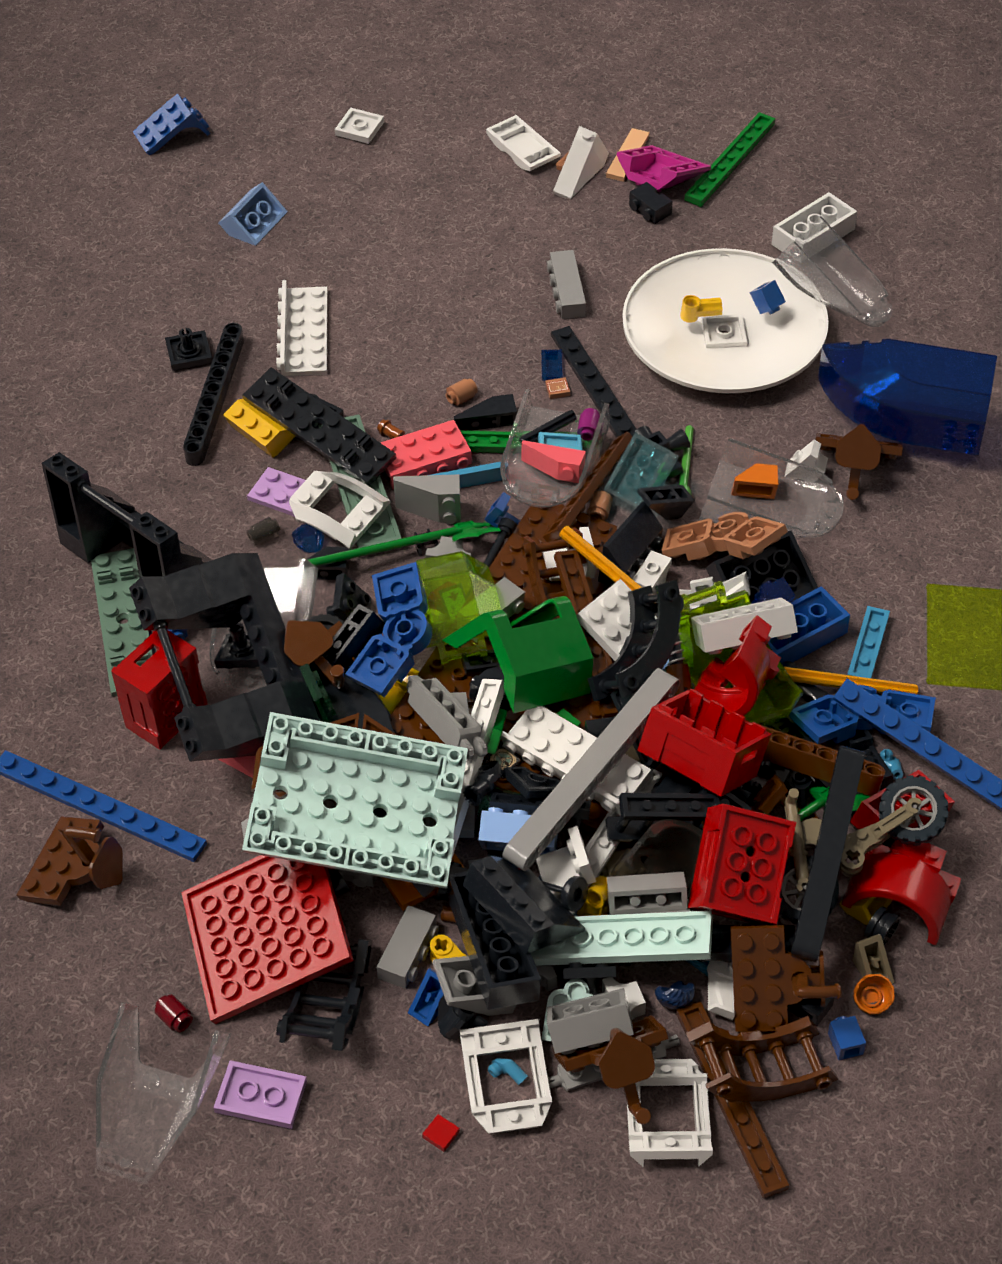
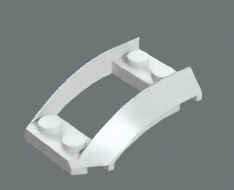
M314 471L289 500L290 507L298 523L303 522L315 527L334 540H338L346 545V547H349V550L391 503L389 499L368 485L350 476L324 471ZM334 483L345 486L363 496V499L341 524L326 514L313 509Z
M534 1019L460 1030L472 1115L486 1132L494 1134L542 1126L552 1104V1096L546 1072L539 1020ZM528 1049L536 1099L484 1106L477 1056Z
M654 1059L655 1070L652 1076L635 1083L639 1099L640 1086L692 1085L695 1131L642 1132V1124L636 1121L627 1105L630 1156L643 1168L644 1159H698L699 1167L713 1155L708 1092L705 1085L707 1084V1073H701L698 1070V1064L692 1059Z

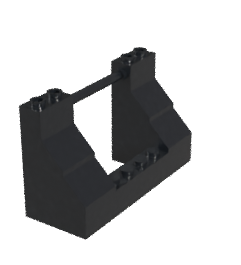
M58 452L42 462L60 544L85 562H91L95 557L103 554L121 541L134 548L140 578L146 576H167L194 565H201L212 561V559L193 546L181 542L175 530L150 513L140 514L133 505L108 488L92 484L88 471L62 453Z
M231 553L167 576L141 577L129 587L143 630H154L158 633L178 689L183 708L182 712L175 716L174 719L189 762L256 756L257 750L264 745L270 712L320 721L301 668L296 666L284 653L286 628L258 553ZM243 619L267 686L248 693L239 694L212 705L196 706L191 700L167 630L231 628Z

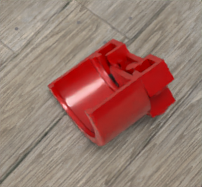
M756 615L742 630L739 640L743 643L725 662L715 657L702 671L694 690L703 694V698L709 701L714 700L725 706L724 709L730 712L735 711L742 716L750 712L766 683L765 681L768 678L772 680L779 671L777 666L781 657L766 647L771 638L768 635L772 626ZM728 682H730L734 686V688L724 687L727 685Z
M894 840L891 848L881 844L865 854L863 869L859 875L851 877L841 904L851 908L855 902L868 897H883L901 902L921 916L928 928L927 942L937 945L949 908L956 896L962 878L941 870L946 850L930 843H921V845L913 846V844L906 845L902 844L899 840Z

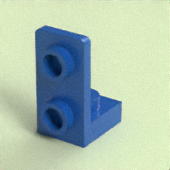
M503 492L492 504L484 520L498 528L502 518H509L518 525L520 520L507 512L509 509L507 503L511 496Z

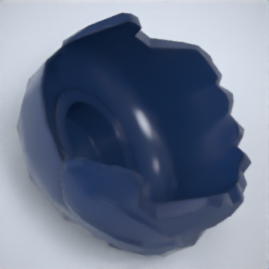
M677 981L670 987L658 986L655 989V995L662 1006L669 1009H680L693 1002L695 987L693 983L685 985L683 981Z

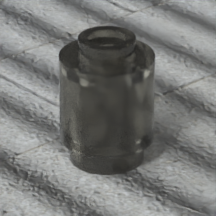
M267 517L251 525L246 533L250 541L254 542L253 545L256 546L258 544L263 545L278 537V531L281 528L275 518Z

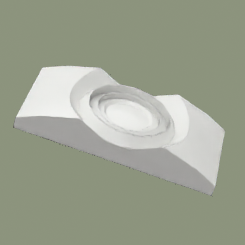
M517 115L486 129V133L494 145L510 155L513 161L524 170L531 171L561 156L557 149Z

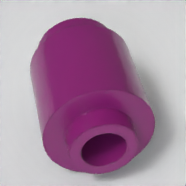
M587 408L580 415L577 434L581 435V438L585 441H591L598 437L601 416L598 410Z

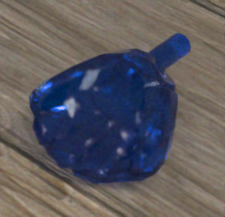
M305 523L292 532L293 542L300 550L307 553L322 550L324 543V533Z

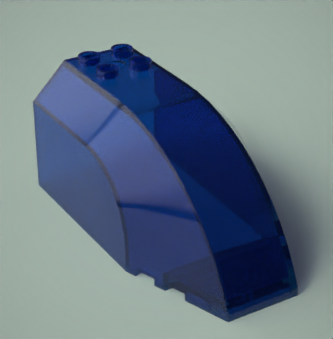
M882 339L881 342L870 343L869 340L862 341V344L850 345V342L830 343L822 345L818 379L830 401L856 424H865L870 432L901 443L979 456L992 393L997 355L895 339Z

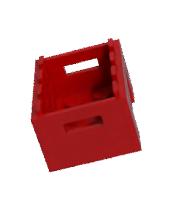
M167 630L193 704H196V706L208 705L198 668L197 649ZM153 631L121 663L113 667L111 673L125 727L160 750L179 732L174 717L182 712L183 704L158 633ZM153 647L156 648L157 652L141 666L136 664Z
M693 689L653 706L638 747L639 752L657 762H662L720 797L757 777L771 737V733L767 732L765 727L755 722L750 723L746 721V717L735 711L730 712L724 709L725 706L714 700L709 701L703 698V694Z
M727 804L709 807L706 813L688 908L697 911H712L713 915L759 926L777 924L782 898H779L788 850L792 847L796 822ZM749 846L754 849V854L751 857L746 854V849ZM743 872H746L749 875V880L747 882H743L741 880V874Z

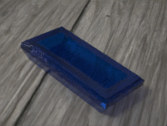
M541 350L542 381L563 378L562 350Z

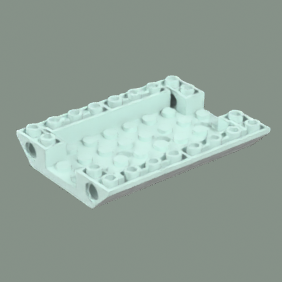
M270 712L242 852L447 888L454 844V827L458 801L462 791L468 748ZM276 790H283L287 793V797L280 800L275 798L273 793ZM326 799H333L336 801L337 806L329 809L324 806L323 802ZM382 808L386 811L387 815L383 818L376 817L373 810ZM425 817H432L435 819L436 825L428 827L423 823V819Z

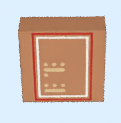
M566 377L545 381L550 399L570 396Z

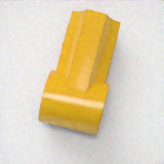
M687 295L682 300L680 318L685 322L692 323L697 321L698 317L722 315L721 298L699 299L697 296Z

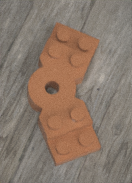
M732 512L718 518L719 522L716 524L713 523L712 519L708 518L667 529L662 554L673 558L686 554L688 561L704 559L715 551H728L730 555L744 559L751 555L755 556L762 553L767 546L779 541L781 536L788 531L783 523L758 516L749 519L748 515L744 512Z

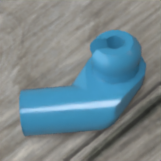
M890 749L882 750L880 756L892 772L893 779L902 778L901 762L893 756V752Z
M497 1058L488 1066V1072L493 1077L497 1078L501 1073L508 1074L518 1085L528 1077L511 1059Z

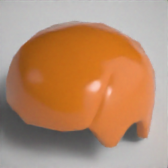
M881 974L864 976L853 990L854 1002L861 1011L869 1015L885 1012L895 999L894 986L888 978Z

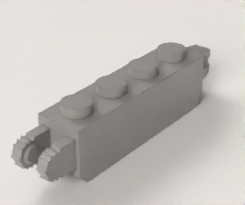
M418 675L408 677L406 687L410 694L408 703L438 737L447 745L468 748L466 759H472L474 753L479 757H484L487 754V747L480 738L481 728L479 723L437 678L423 680Z

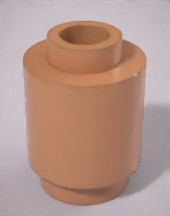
M470 378L463 379L447 388L446 398L450 404L454 403L458 406L475 396L478 392L477 385Z
M606 491L594 492V498L590 500L587 514L605 521L608 518L613 498Z

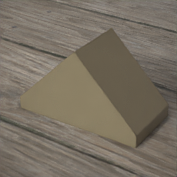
M877 934L857 942L852 961L861 976L881 974L893 984L894 979L881 935Z

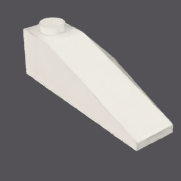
M579 126L552 192L553 194L571 199L604 167L609 152L597 133Z

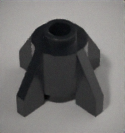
M792 770L785 783L788 789L785 796H788L790 789H797L799 796L796 802H798L799 809L801 810L806 807V800L809 794H811L809 788L821 787V785L812 776Z
M444 995L439 1000L438 1027L441 1035L446 1039L458 1040L461 1038L460 1030L487 1026L488 1021L478 1014L474 1018L475 1012L448 1006Z

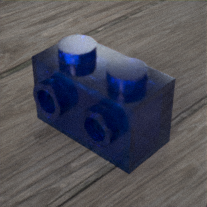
M784 577L773 583L767 581L759 587L760 591L754 595L755 599L751 604L777 598H783L791 603L796 595Z

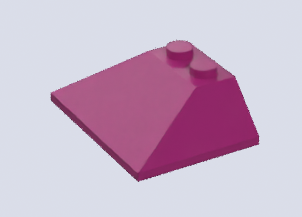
M653 145L617 152V157L627 178L634 181L638 186L648 182L657 189V192L711 170L710 165Z

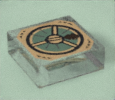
M503 746L496 751V754H491L485 761L486 764L487 762L497 760L502 770L506 767H518L520 765V759Z

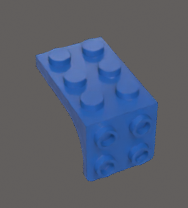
M177 93L133 131L148 155L154 154L185 128L196 127L201 129L207 136L211 134L208 130L210 127L203 118L200 119L203 117L197 108L192 107L193 105L186 97L182 98Z

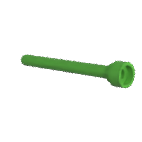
M688 425L685 428V433L689 439L690 448L683 449L681 463L683 473L680 474L679 485H683L691 495L688 478L694 428Z

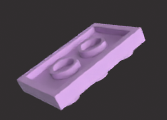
M268 467L247 495V499L294 516L289 500L306 480Z
M230 1060L213 1107L214 1112L292 1129L307 1083L306 1076Z

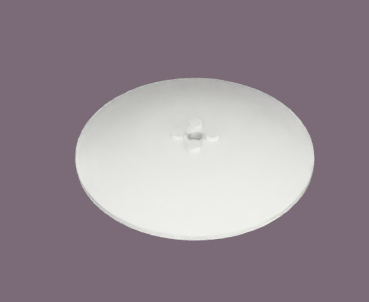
M704 249L676 255L646 271L635 282L626 297L623 308V328L630 347L639 359L666 379L689 388L707 392L744 393L779 385L808 368L820 354L825 344L828 333V313L825 303L815 286L791 266L777 259L751 251ZM776 280L786 302L780 305V310L769 315L768 312L760 314L749 292L763 283ZM687 295H694L699 299L721 298L722 315L698 317L695 322H685L680 318L682 300Z

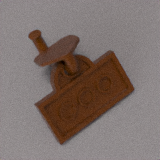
M859 424L845 436L816 433L815 439L821 443L820 450L832 451V447L836 448L835 457L837 463L843 467L851 468L848 490L846 491V496L849 500H856L859 497L858 485L861 469L872 470L877 467L881 453H883L885 458L896 459L897 455L902 456L903 450L902 443L876 440L865 424Z
M288 621L284 644V653L296 666L301 668L303 675L318 668L334 687L340 689L344 686L343 666L335 665L332 667L322 656L332 647L333 637L343 624L338 621L327 630L320 622Z
M61 816L18 891L17 897L26 902L61 906L72 885H81L90 880L100 889L119 885L123 879L122 847L114 837H106L99 846L97 842L104 828L101 820Z
M784 925L731 926L735 1032L775 1031L776 1027L788 1024L787 1005L798 1003L802 999L821 998V1006H825V998H841L842 991L839 983H835L833 986H825L823 950H820L819 965H809L805 959L791 956V952L785 951Z
M652 1015L632 1021L634 1035H628L619 1028H613L610 1031V1041L603 1042L599 1047L588 1048V1046L577 1048L576 1052L566 1055L562 1053L555 1054L554 1052L555 1058L567 1072L582 1071L590 1064L599 1066L602 1080L609 1088L618 1089L623 1087L628 1109L636 1121L642 1125L650 1121L651 1113L648 1109L641 1107L635 1083L652 1076L655 1070V1062L651 1048L659 1046L661 1041L668 1039L666 1029Z

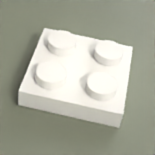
M350 108L335 128V135L369 144L383 125L384 116Z

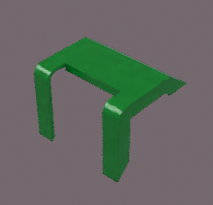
M566 596L548 599L511 623L503 610L485 612L442 640L458 649L487 631L504 675V691L513 713L591 693L587 678L592 677L594 658L573 605Z

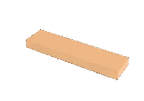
M632 128L619 151L644 147L650 132ZM616 155L606 172V178L624 182L627 176Z

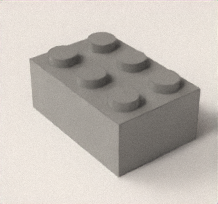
M624 988L547 1007V1025L555 1054H571L576 1052L577 1048L588 1046V1048L599 1047L603 1042L610 1041V1031L613 1028H619L628 1035H634L632 1017Z

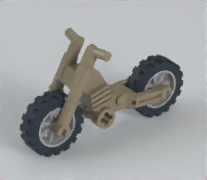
M914 775L906 776L903 779L898 778L893 784L888 785L886 791L882 794L879 805L880 821L847 834L839 867L840 871L847 877L859 875L863 869L865 854L879 847L890 837L895 841H901L902 844L918 846L921 843H929L933 838L939 836L946 824L949 813L948 801L944 797L943 790L939 789L932 780L928 781L923 776L917 778ZM792 788L785 799V813L787 820L796 822L792 847L790 848L791 858H788L786 861L779 898H782L779 913L783 919L797 925L801 908L798 906L804 898L813 856L806 857L808 851H805V849H815L822 820L810 818L801 822L796 805L799 791ZM911 793V799L908 802L901 798V796ZM916 794L922 795L926 799L921 801L916 798ZM897 801L903 805L894 811ZM930 802L932 812L921 810L924 805ZM919 815L930 817L931 819L924 826ZM915 820L919 826V828L908 827V825L914 823ZM847 858H849L851 861L856 859L857 864L855 865L853 862L847 864L846 860ZM838 879L836 880L828 917L837 905L839 896ZM788 880L796 886L795 890L785 891ZM796 895L797 901L795 905L788 900L787 896Z

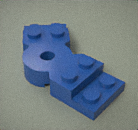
M416 562L372 575L378 614L385 623L383 635L372 636L345 673L348 679L383 697L388 694L396 681L401 683L415 664L413 656L422 652L432 638V627L425 616L429 610L426 593L422 586L419 566Z
M858 685L928 732L931 731L936 697L889 689L883 691V694L879 696L876 694V689L865 685ZM829 694L791 709L789 715L817 744L831 739L837 744L856 736V730L875 728L833 700L834 695ZM875 728L880 734H884L883 732Z

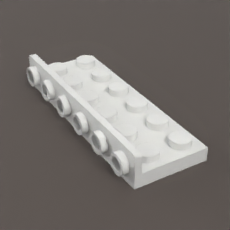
M282 280V288H278L279 300L282 301L278 302V312L281 314L278 315V328L281 327V329H277L278 342H281L277 343V355L280 357L276 358L277 370H281V374L285 377L327 375V287L287 288L286 280Z
M543 706L526 710L507 734L502 731L501 736L502 746L509 753L519 754L526 763L530 765L536 764L541 767V770L550 777L556 776L561 780L597 739L595 736ZM624 754L587 799L591 801L594 799L608 812L612 813L614 811L621 815L620 794L638 793L652 775V770Z

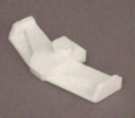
M747 572L718 585L714 584L713 577L690 581L691 590L679 589V593L684 601V608L681 612L702 614L705 604L707 605L709 602L723 601L734 603L750 595Z
M709 961L707 967L708 1011L733 1020L735 1010L732 962Z

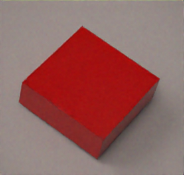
M437 1114L422 1133V1138L445 1152L459 1134L460 1128Z

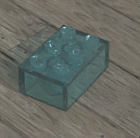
M635 432L604 490L637 508L644 501L637 492L638 488L663 486L679 456Z

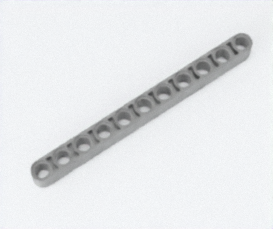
M657 668L509 841L502 854L504 859L523 871H526L643 733L651 708L674 696L680 685V680L660 668Z

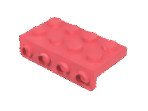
M454 420L381 442V444L396 453L397 457L385 469L390 478L392 489H394V476H425L458 468L464 469L472 464L471 449Z

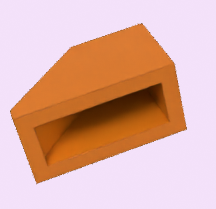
M754 464L735 477L731 495L775 499L778 488V465Z

